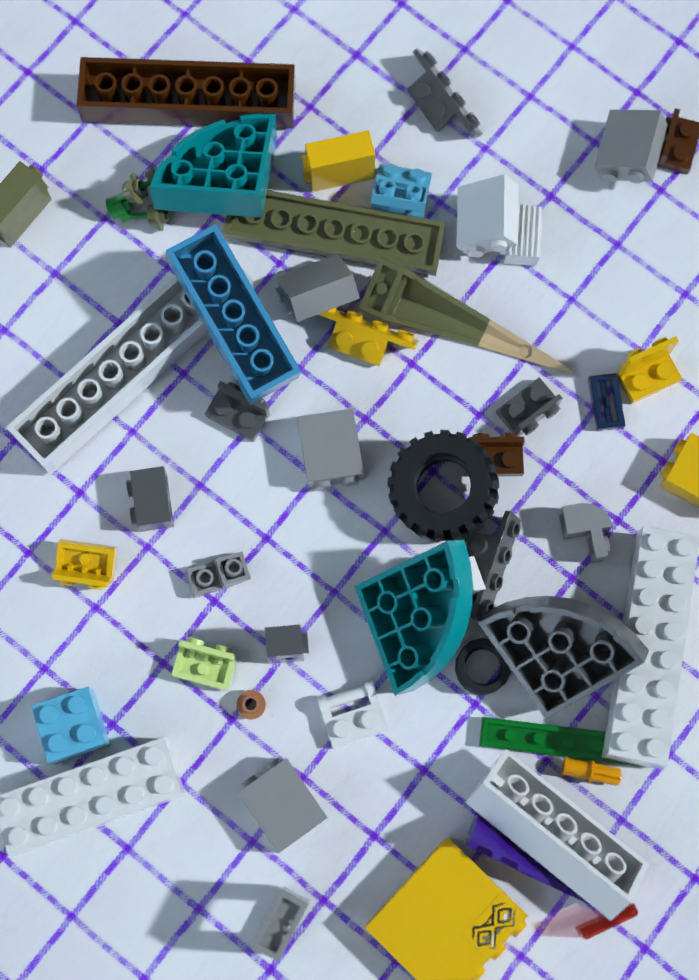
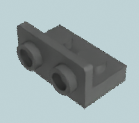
M539 377L497 409L496 414L512 433L517 434V437L523 433L527 436L539 426L537 422L543 417L550 419L561 409L559 405L563 397L560 394L555 396Z
M220 381L217 385L218 392L204 413L205 417L254 442L270 415L267 402L261 398L250 405L238 385L232 382L226 384Z

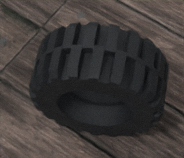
M440 430V434H433L432 431L424 433V438L418 440L415 437L410 440L409 443L411 445L406 450L402 447L397 453L399 456L397 462H392L390 467L392 475L388 477L387 486L390 489L388 494L390 503L393 505L398 518L408 529L421 538L425 537L430 541L438 543L439 541H451L459 538L467 539L471 537L472 532L475 530L479 532L485 526L484 522L487 519H491L494 514V506L498 504V488L500 487L495 466L487 451L483 450L480 446V443L474 439H468L466 434L458 431L456 434H451L449 430ZM454 462L463 467L469 475L471 483L469 496L461 506L452 511L444 513L434 512L425 507L420 501L417 491L419 479L434 464Z

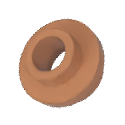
M247 690L238 697L236 706L243 718L253 720L259 718L264 713L266 702L263 695L258 691ZM249 699H253L257 703L253 710H248L245 706Z

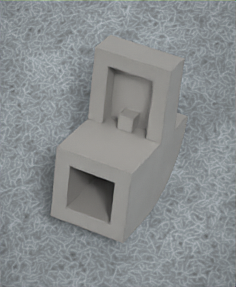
M579 503L562 506L558 515L563 539L586 536L591 563L603 561L608 556L607 553L610 552L609 539L607 536H603V533L608 532L613 527L609 516L601 508L593 504Z

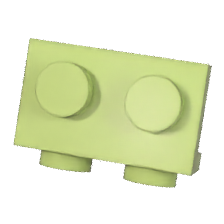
M188 637L187 641L179 640V650L171 676L228 691L237 662V656L232 654V648L218 644L215 645V649L203 646L204 641Z

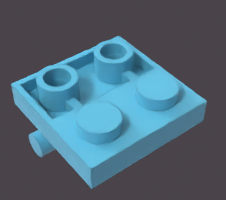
M380 163L372 191L370 209L424 218L432 173L421 169L398 167L394 164L386 165Z

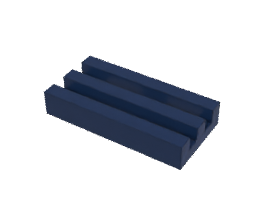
M617 373L589 376L588 384L596 431L624 428L626 424ZM608 380H610L617 421L612 419L606 385ZM596 382H599V384H600L601 396H602L603 407H604V413H605V419H606V422H604V423H603V419H602V413H601V407H600V401H599V396H598V390H597V384H596Z

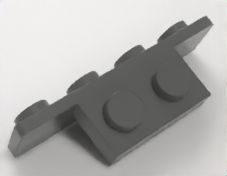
M416 48L413 54L426 72L406 90L434 130L441 131L458 116L468 132L479 137L482 134L478 128L480 122L472 112L468 113L464 108L466 102L458 92L451 90L449 87L451 84L450 79L444 72L437 70L435 67L437 61L430 52H423Z
M506 510L504 512L497 536L474 531L471 533L466 547L469 557H475L486 588L478 592L471 612V618L477 622L480 621L487 611L494 608L497 592L503 585V574L506 565L512 557V547L515 538L520 533L521 520L512 511Z

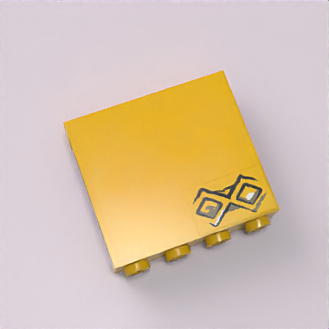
M446 837L364 927L416 980H479L486 971L483 966L490 958L496 960L506 949L504 942L511 935L517 937L527 925L524 920L528 915L457 845Z

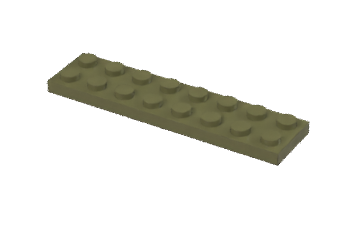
M267 190L262 218L227 215L223 237L328 257L338 254L344 260L377 265L380 257H383L413 272L436 276L446 222Z

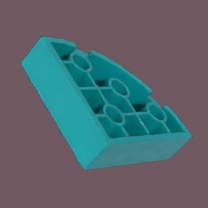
M276 114L240 116V120L228 123L225 120H221L193 132L180 141L172 149V154L166 161L162 160L154 173L150 184L154 209L262 218L277 141Z
M451 540L441 543L354 586L395 696L412 692L430 682L447 666L457 652L465 635L472 610L473 578L471 561L464 540Z

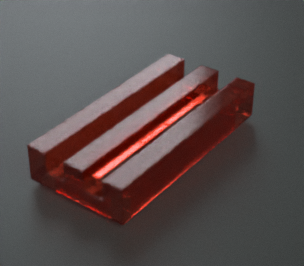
M630 903L611 921L601 914L576 926L575 929L580 938L587 940L638 916L637 914L639 913L635 904Z

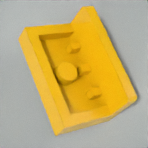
M60 539L57 543L55 570L51 573V579L59 580V583L62 585L71 586L80 583L87 584V587L90 589H104L114 580L117 547Z

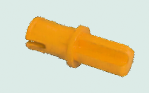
M564 757L561 769L562 776L585 779L587 783L595 781L618 786L622 777L621 769L595 764V760L585 762Z

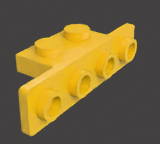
M336 307L318 314L336 321L328 348L380 366L389 341L415 350L419 343V340L414 338V334L408 331L399 330L396 332L390 330L386 323L373 320L372 323L362 319L363 316L353 311L344 313L336 310Z

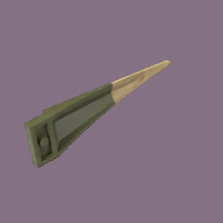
M380 257L359 309L386 321L476 345L566 373H572V370L420 275Z

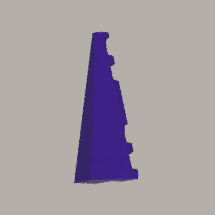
M476 812L467 833L469 837L465 844L466 847L589 904Z

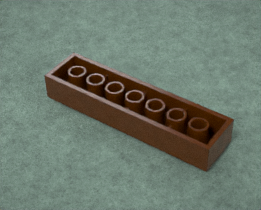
M80 57L76 106L81 120L86 122L208 126L221 120H225L226 123L240 120V116L276 114L277 128L293 129L296 82L295 64Z

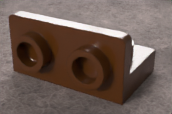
M675 108L671 117L666 116L665 118L668 126L657 166L688 175L699 139V122L678 117L680 109Z
M477 433L468 438L476 440L480 443L483 450L487 451L495 466L498 477L524 475V437H517L516 433H503L500 437H489L487 433Z

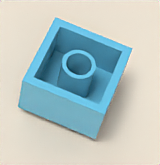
M88 686L31 706L47 762L55 765L111 745L94 689Z

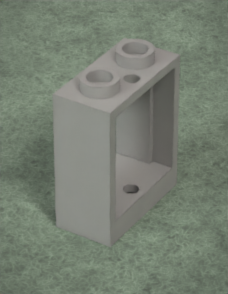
M283 886L251 947L279 962L310 900Z

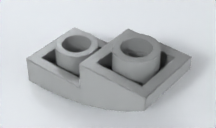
M243 552L216 558L214 562L192 567L185 571L193 599L251 579Z

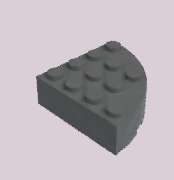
M535 596L505 602L487 611L478 622L545 719L645 663L649 652L637 635L617 618L593 605L570 598Z

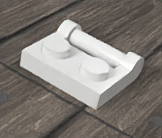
M372 679L363 682V686L327 698L325 695L317 698L333 749L388 730ZM368 696L370 705L332 717L331 708Z

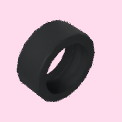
M486 638L472 640L466 644L459 652L455 662V673L458 681L464 689L473 694L487 695L496 692L506 684L511 674V669L490 639ZM488 650L498 658L500 672L492 682L487 684L477 683L467 674L466 661L474 651Z

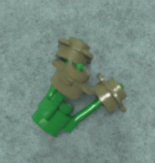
M151 164V170L145 172L147 181L144 182L136 174H131L130 180L122 184L123 193L107 198L106 207L113 219L120 217L122 222L134 219H148L150 226H158V230L163 231V223L168 222V210L154 209L153 204H149L147 213L130 214V210L134 209L133 203L136 202L141 205L143 199L148 197L147 187L150 186L156 171V167Z

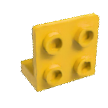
M677 336L671 339L662 337L653 342L651 348L644 351L642 348H638L627 355L626 361L621 364L622 367L617 374V378L631 404L673 386L682 380L678 369L670 357L671 352L679 342Z

